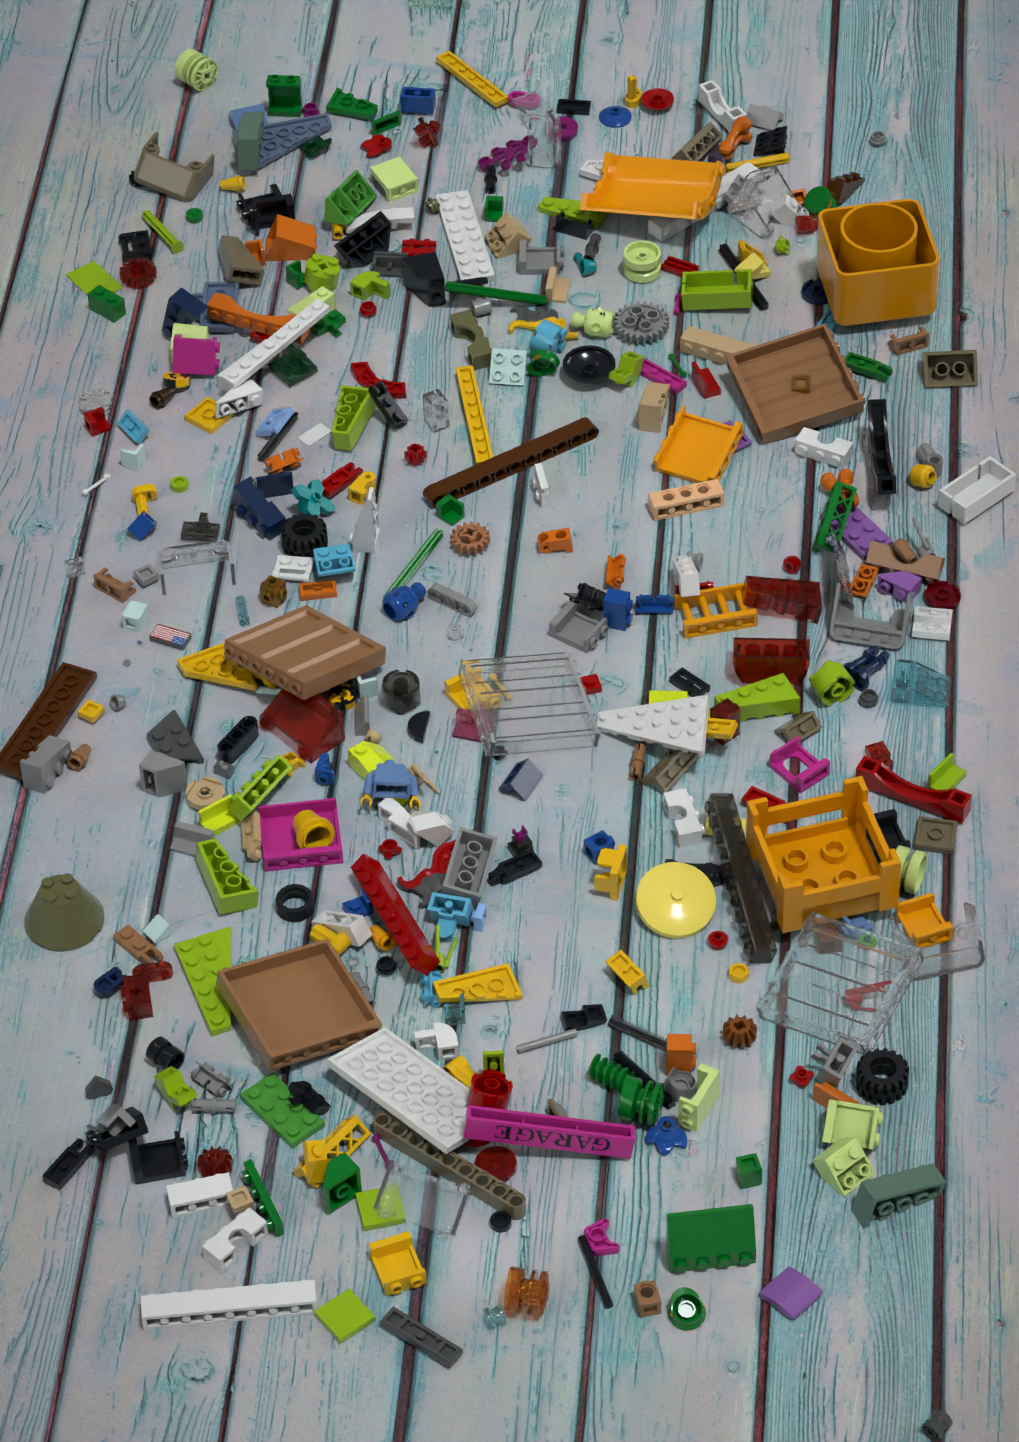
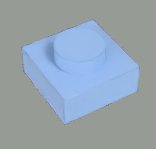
M478 903L477 909L472 912L471 922H474V931H483L487 918V907L484 903Z

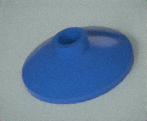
M622 106L604 108L599 114L600 122L611 128L626 126L632 119L631 112Z

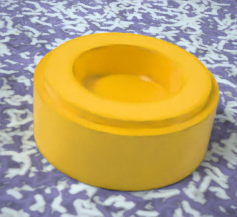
M742 963L731 965L728 972L729 979L734 983L747 981L749 977L748 967Z

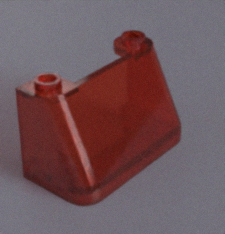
M282 688L260 715L259 723L262 728L271 731L276 726L297 743L298 755L310 764L319 759L321 753L329 752L345 740L342 714L318 694L302 700Z

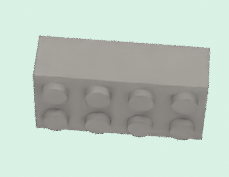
M459 827L441 894L471 898L474 910H476L482 896L498 838Z

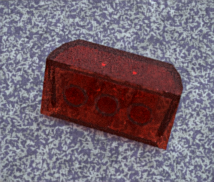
M734 637L733 665L735 673L742 683H755L784 673L790 684H800L805 678L810 665V639Z

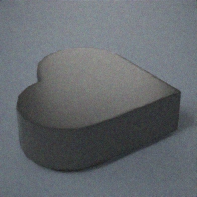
M96 1075L85 1088L86 1096L89 1099L107 1096L113 1091L109 1080Z

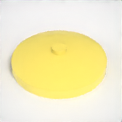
M667 862L653 867L642 877L636 892V908L644 924L655 933L668 938H687L701 932L710 923L716 907V894L709 878L696 867L681 862Z

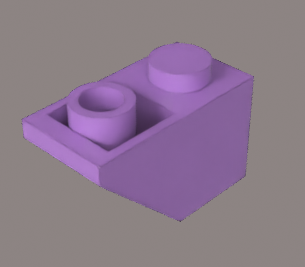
M908 571L884 573L878 576L877 589L906 603L908 593L915 592V598L921 592L922 578Z

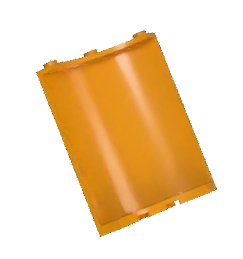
M605 152L601 170L602 179L597 181L593 192L582 193L580 210L702 220L709 214L712 207L716 205V198L726 168L724 163L720 161L712 163L622 156Z

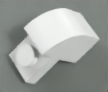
M434 1022V1029L414 1032L415 1048L417 1051L437 1048L439 1061L454 1059L459 1055L457 1035L451 1026L445 1023Z

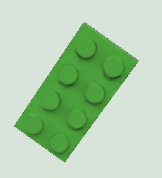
M273 1072L240 1094L241 1100L292 1149L325 1127V1121L317 1114H313L304 1104L294 1106L288 1100L295 1095L288 1090V1086Z

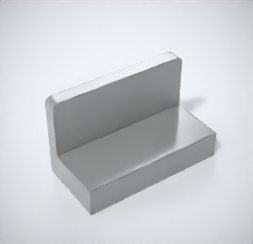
M753 104L749 105L747 118L750 119L753 126L768 130L777 128L778 121H783L785 115L779 111Z
M177 821L174 826L175 839L170 846V850L196 857L197 842L215 839L214 830Z

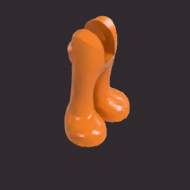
M738 117L734 121L726 139L719 144L718 155L720 161L727 162L730 160L739 142L749 143L752 140V133L748 131L752 127V122L747 117Z
M842 469L838 473L837 480L851 486L854 481V475L850 469ZM827 472L821 476L820 484L827 492H830L831 487L837 480L833 473ZM842 489L841 494L843 498H849L851 492ZM857 493L855 494L853 500V507L859 505V497Z

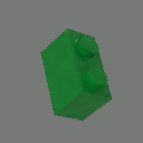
M101 285L96 286L87 293L89 309L113 323L126 315L123 297Z

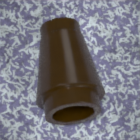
M167 387L152 392L149 401L153 407L162 408L175 395V391L172 387Z

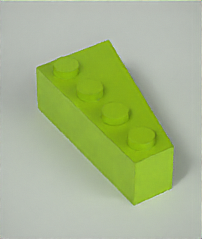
M341 385V393L338 397L339 403L336 407V417H334L332 436L335 449L352 451L377 405L371 394H369L368 388Z
M784 673L714 696V713L718 719L745 722L747 718H757L759 720L769 715L781 717L784 716V713L800 714V697Z
M216 838L197 842L196 861L219 915L258 907V889L255 886L253 887L250 884L249 878L240 872L239 866L230 860L229 854Z

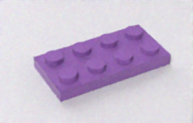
M839 505L836 506L839 515L845 513V509L840 508ZM851 507L841 540L854 553L865 561L871 541L892 546L893 540L859 508ZM837 520L831 522L834 531L840 529Z

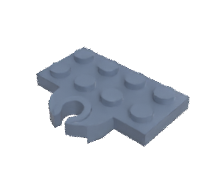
M205 282L204 292L193 293L192 295L207 305L215 293L231 296L238 304L239 283ZM207 309L196 319V321H200L199 326L208 327V333H234L235 330L234 325L209 319Z

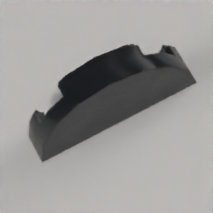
M430 711L416 713L408 721V733L417 742H424L431 716Z

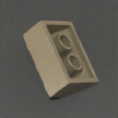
M977 350L921 353L925 388L978 385Z

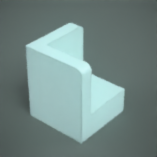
M140 444L135 451L126 449L120 451L123 467L138 471L146 461L145 446L143 444Z
M130 601L122 614L123 628L141 632L149 619L148 604Z
M360 675L355 677V687L360 699L365 694H367L368 698L379 695L376 677L363 680Z

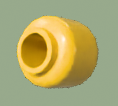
M916 464L912 467L909 477L910 482L915 487L929 488L936 482L937 474L931 465Z

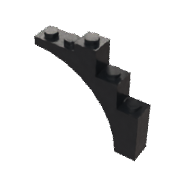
M867 399L868 453L871 455L874 492L878 495L896 494V475L893 471L889 448L886 399Z

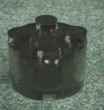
M394 670L383 678V703L386 708L397 715H404L421 703L419 678L414 672L405 670L406 672Z

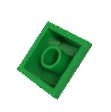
M345 1152L332 1158L327 1163L323 1183L324 1205L327 1215L355 1199V1193L362 1192L360 1168Z

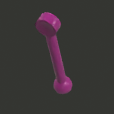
M374 1134L372 1141L376 1142L385 1161V1168L390 1171L394 1168L393 1162L389 1161L379 1141L380 1136Z

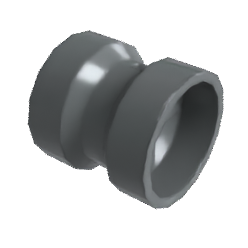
M936 1409L931 1414V1419L926 1420L921 1428L929 1439L939 1441L944 1435L943 1432L947 1431L953 1422L947 1413Z

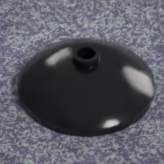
M592 345L577 347L569 351L563 359L565 374L572 380L584 384H594L607 379L610 371L615 370L616 366L615 358L608 350Z

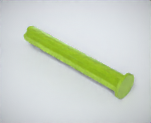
M144 210L142 214L143 219L164 239L174 253L181 252L184 248L183 242L178 241L150 210Z

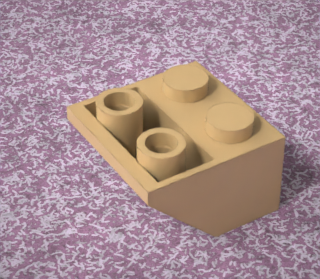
M506 212L484 237L497 258L519 253L520 239H526L527 245L532 240L520 220Z

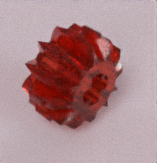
M211 1145L210 1150L203 1149L202 1154L198 1155L197 1168L203 1178L216 1174L231 1173L233 1158L229 1154L228 1149L222 1150L221 1146L214 1149Z

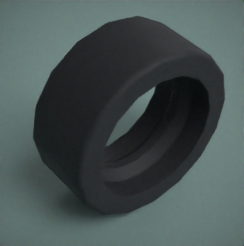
M287 885L281 888L276 895L277 913L286 921H303L313 913V894L304 885ZM290 898L306 900V903L299 908H288L283 905Z

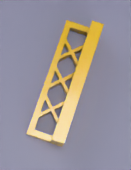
M356 1114L346 1117L325 1138L327 1154H334V1157L344 1153L339 1152V1142L343 1140L347 1141V1151L345 1153L350 1156L371 1134ZM355 1126L363 1133L359 1139L352 1138ZM305 1159L292 1171L297 1178L304 1176L307 1179ZM322 1183L311 1184V1186L316 1189Z

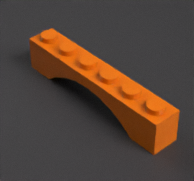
M215 293L207 304L209 319L271 336L297 315L265 316L255 314L240 307L231 296ZM310 328L293 342L302 344L310 333Z

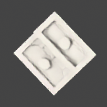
M915 606L912 637L949 641L953 610Z

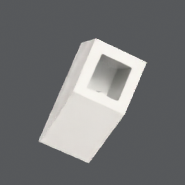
M787 193L773 202L771 206V215L781 224L806 226L809 223L810 213L808 210L798 204Z

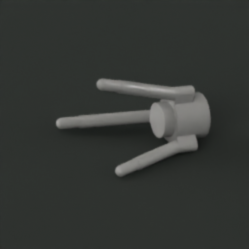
M913 517L912 521L923 544L919 546L918 554L914 552L917 561L924 553L936 556L929 538H924L916 519Z

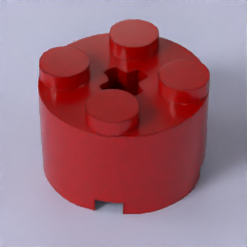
M483 1070L478 1075L475 1073L470 1083L467 1098L468 1105L507 1110L513 1088L511 1080L509 1082L505 1074L496 1070Z

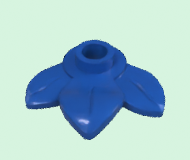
M664 1116L660 1118L656 1126L650 1128L646 1133V1144L656 1143L658 1151L663 1156L668 1155L675 1145L684 1149L687 1147V1135L684 1130L677 1127V1122L672 1117ZM665 1123H668L671 1125V1127L664 1128L663 1125Z

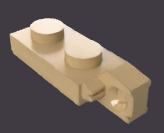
M254 810L241 821L242 849L246 851L247 858L257 862L261 859L262 851L259 847L262 844L260 813Z

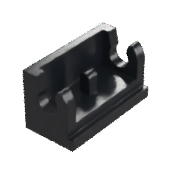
M563 211L560 212V215L557 214L556 232L587 240L594 230L592 219H588V223L565 218V212Z

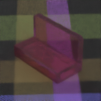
M457 708L456 725L452 737L489 744L495 729V715Z

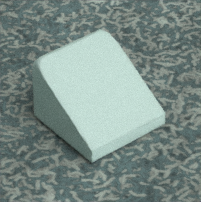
M158 914L146 926L143 933L156 944L171 935L170 925Z

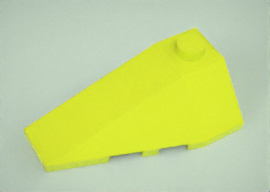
M362 741L348 749L349 766L364 780L372 770H376L378 763L393 760L392 756L381 745ZM392 798L401 806L411 800V798Z

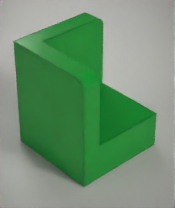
M486 196L484 220L485 222H498L503 216L504 211L503 196Z
M296 260L285 267L286 281L296 290L307 285L304 283L305 273L301 271V261Z
M448 494L436 503V516L447 524L454 526L465 517L464 504Z
M753 1153L736 1157L735 1173L741 1189L761 1185L762 1167L757 1154Z

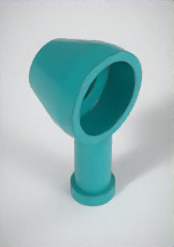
M580 252L574 254V259L579 263L581 276H587L596 272L597 264L595 261L584 259Z

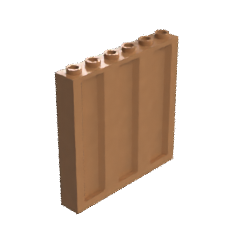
M826 323L726 356L729 373L763 445L798 434L803 427L813 429L864 412L865 397L859 393L858 383L856 380L853 381L852 371L850 367L847 368L845 356L840 354L839 344L834 342L833 332L831 329L828 330ZM793 375H810V394L792 391ZM796 380V387H806L807 380Z
M307 605L227 638L224 645V656L302 700H306L384 665L386 647Z

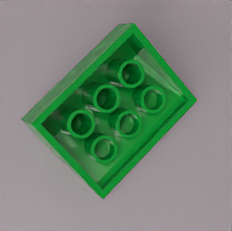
M753 1204L666 1214V1253L670 1273H684L693 1270L726 1268L756 1263Z

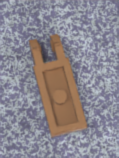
M129 924L113 935V940L148 968L154 964L149 955L158 961L163 959L161 951Z

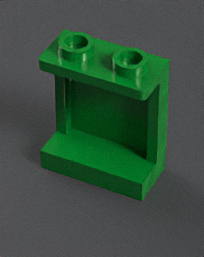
M268 75L266 80L269 96L268 116L301 117L303 103L300 76Z

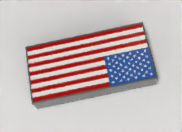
M157 624L149 636L150 641L184 650L192 638L191 633Z

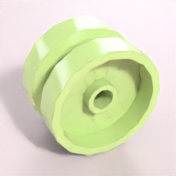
M641 240L632 242L625 247L624 275L629 280L637 283H648L659 277L661 273V249L658 245L650 241Z
M899 845L896 852L901 861L900 888L904 884L905 892L915 895L919 891L924 878L928 854L919 850L912 854L909 847Z

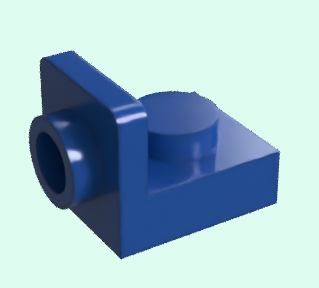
M321 753L315 767V782L334 786L335 774L331 770L332 763L329 761V754Z
M360 889L361 897L342 903L345 913L363 915V917L372 915L373 904L364 889Z

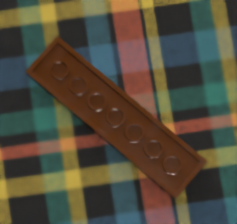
M62 662L1 750L0 773L23 780L20 761L28 759L31 751H37V746L49 735L57 737L96 680L97 673L95 671Z

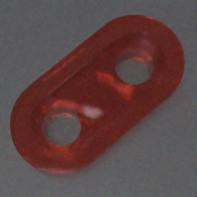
M166 961L139 964L132 970L133 981L139 984L164 981L173 975L172 965Z

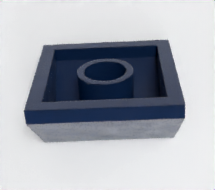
M292 472L254 478L256 488L258 490L262 489L265 492L264 498L293 494L291 491L294 488Z

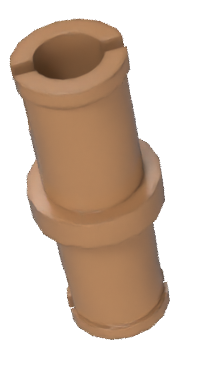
M640 743L639 749V744H635L634 754L630 759L631 770L629 778L633 781L636 780V775L637 781L641 780L642 769L646 763L644 758L647 747Z

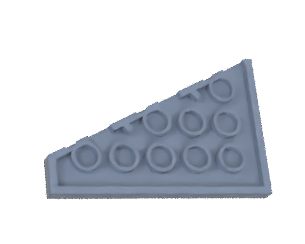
M328 113L265 124L259 168L331 129L332 123ZM238 130L232 131L234 142L236 139V132H238ZM244 170V171H245V174L248 175V174H250V173H252V172H254V171H256V170Z

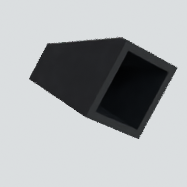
M436 252L402 257L404 286L428 307L446 304L445 280Z

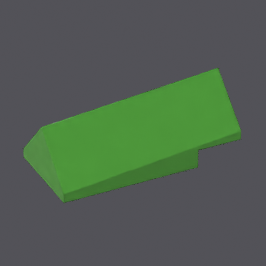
M357 169L325 199L324 221L347 226L377 197V194Z

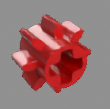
M411 444L407 446V451H404V456L408 464L418 466L424 463V458H427V451L420 444Z

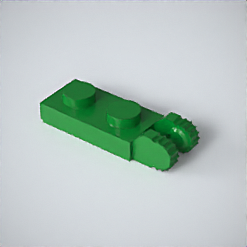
M849 352L845 357L847 368L850 367L852 371L875 378L879 382H886L889 378L888 376L893 373L891 366H887L880 361L853 352Z

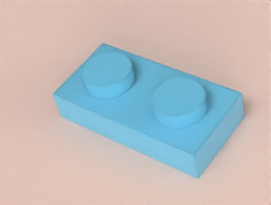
M126 409L117 423L138 444L142 443L150 431L128 409Z

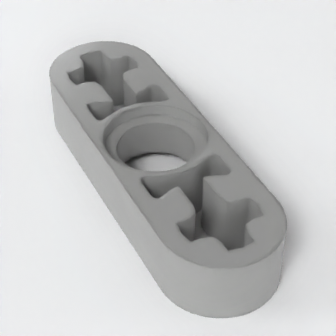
M434 583L428 589V595L433 601L469 617L477 610V605L472 599L441 584Z

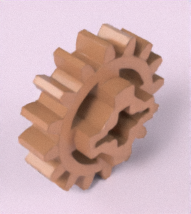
M471 521L467 525L463 522V526L457 525V529H452V534H450L451 546L454 547L455 551L460 550V554L467 552V555H470L473 552L477 555V551L484 552V548H488V543H490L489 530H486V526L480 527V523L473 525Z

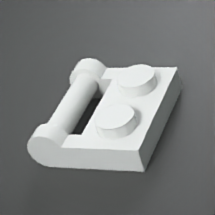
M278 555L272 576L282 580L309 583L314 568V558Z

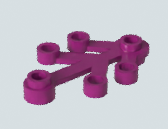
M530 134L522 140H509L505 144L507 148H493L491 154L494 158L490 159L489 156L482 157L478 160V165L480 169L486 171L488 165L491 166L505 158L500 165L502 170H508L511 168L510 162L514 156L517 163H522L526 160L525 154L529 149L536 147L538 139L533 134Z

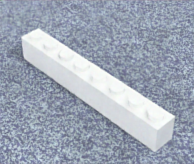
M747 162L722 176L716 205L712 207L709 214L728 204L723 198L738 174L758 187L762 184V171L750 162ZM651 217L648 219V233L662 242L699 220Z
M306 1279L294 1282L283 1281L273 1284L141 1296V1317L144 1330L315 1314L314 1311L318 1309L315 1280Z

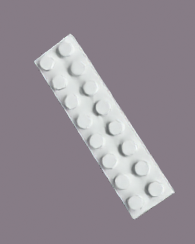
M461 190L435 195L436 200L440 204L439 213L459 279L486 277L488 281L495 280L494 271L469 191Z

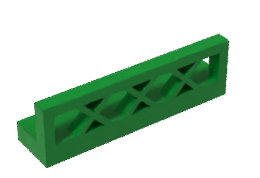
M838 480L831 487L812 547L813 551L819 552L823 548L834 553L833 546L825 543L826 538L831 536L830 524L832 521H838L840 529L834 532L835 534L838 533L837 538L840 542L857 488ZM842 489L851 492L849 498H843L841 494ZM840 504L845 509V513L841 515L836 510V506Z

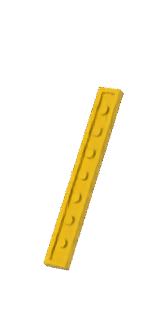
M473 365L456 367V376L475 463L479 464L492 458L493 453Z

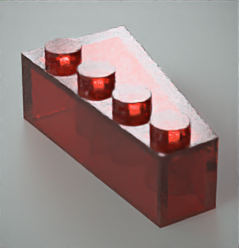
M757 576L745 577L742 588L743 605L765 611L772 609L781 615L788 613L795 615L796 619L802 620L807 618L812 620L811 623L818 624L822 612L819 582Z

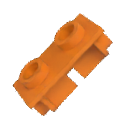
M291 448L282 452L283 460L280 454L268 457L265 465L267 468L270 467V470L267 473H280L284 471L283 467L287 465L290 468L300 464L299 461L304 458L298 457L300 455L298 448Z
M618 554L615 558L608 555L606 583L617 590H620V585L624 582L623 567H625L626 557L623 554Z

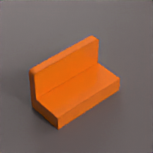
M816 1082L813 1085L812 1100L825 1108H828L829 1099L859 1104L858 1101L827 1082H824L822 1085Z

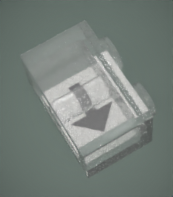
M436 389L423 394L424 421L433 433L449 428L448 400L442 392Z

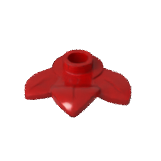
M378 134L372 136L371 139L365 140L360 147L368 150L366 158L379 155L381 152L389 151L392 148V141L390 138Z

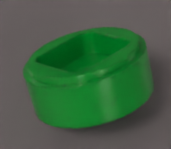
M191 208L186 211V220L190 223H198L203 219L202 210L199 208Z

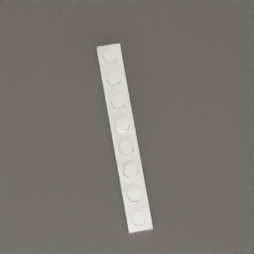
M316 299L221 376L222 382L234 389L237 388L328 314L330 306Z

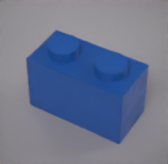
M402 87L400 95L401 112L434 114L436 106L435 89Z
M608 588L603 600V614L608 619L609 628L626 631L628 624L632 623L633 613H630L633 600H630V592Z

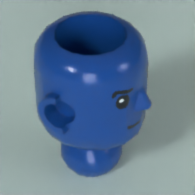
M415 582L411 587L399 586L396 589L393 588L383 598L382 607L384 612L394 621H401L405 618L407 620L410 619L418 608V599H422L426 595L425 587L421 583Z

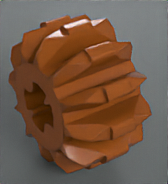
M736 1014L735 1018L729 1017L727 1022H724L722 1036L726 1040L727 1045L733 1044L734 1049L737 1046L744 1049L745 1045L751 1047L752 1042L756 1040L757 1026L752 1018L747 1019L746 1015L739 1017Z

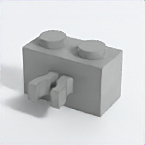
M842 1037L839 1038L831 1051L819 1042L816 1049L821 1051L822 1054L814 1051L811 1055L812 1059L823 1062L815 1078L822 1083L827 1082L833 1087L842 1078L858 1047Z

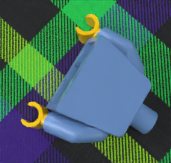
M386 760L384 763H378L376 770H372L365 777L364 797L360 801L361 809L364 802L369 803V810L372 808V799L370 798V795H372V797L407 799L411 796L408 810H412V804H416L417 811L419 810L421 801L417 798V779L406 770L404 764H395L393 760Z

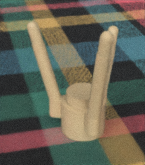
M411 765L406 769L416 777L417 785L424 781L437 794H440V790L426 777L419 766ZM413 804L414 809L417 810V805Z

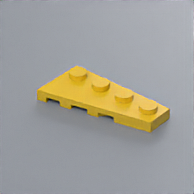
M509 963L432 983V988L439 1003L522 1000L523 998Z

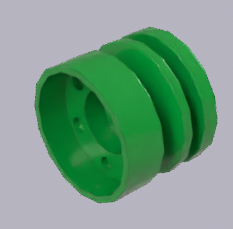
M628 1075L620 1094L618 1118L632 1122L637 1113H639L640 1124H644L647 1120L648 1126L654 1127L663 1108L664 1084L658 1082L654 1087V1082L648 1081L645 1089H643L642 1078Z

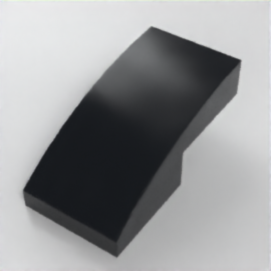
M602 1004L583 1005L580 1011H562L560 1015L564 1031L574 1028L576 1031L585 1030L607 1022Z

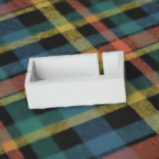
M989 456L980 462L978 466H974L941 488L938 495V506L948 514L952 513V516L961 523L966 524L1015 490L1016 473Z

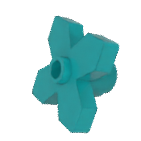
M319 479L311 481L307 487L300 484L291 489L295 498L299 500L297 504L298 510L303 514L311 513V515L319 516L321 512L324 515H328L336 510L333 502L322 496L324 487Z

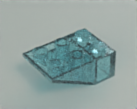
M895 659L891 702L948 708L952 678L916 661Z

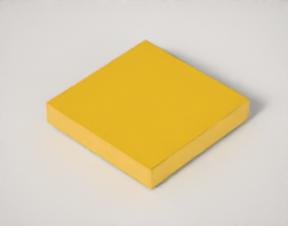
M206 397L184 415V420L209 434H213L232 418L234 413L216 418L217 401Z

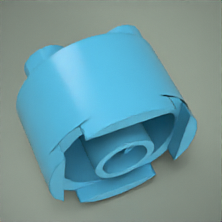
M543 320L535 329L537 332L536 336L531 337L529 349L531 351L544 349L557 355L559 351L562 352L566 347V342L564 341L568 331L551 321Z

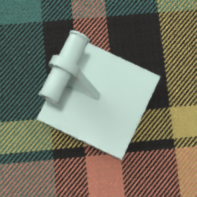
M492 348L489 383L524 386L527 350Z

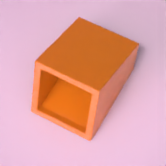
M277 214L266 237L265 261L308 260L311 254L316 252L317 248L315 244L317 234L315 233L316 226Z

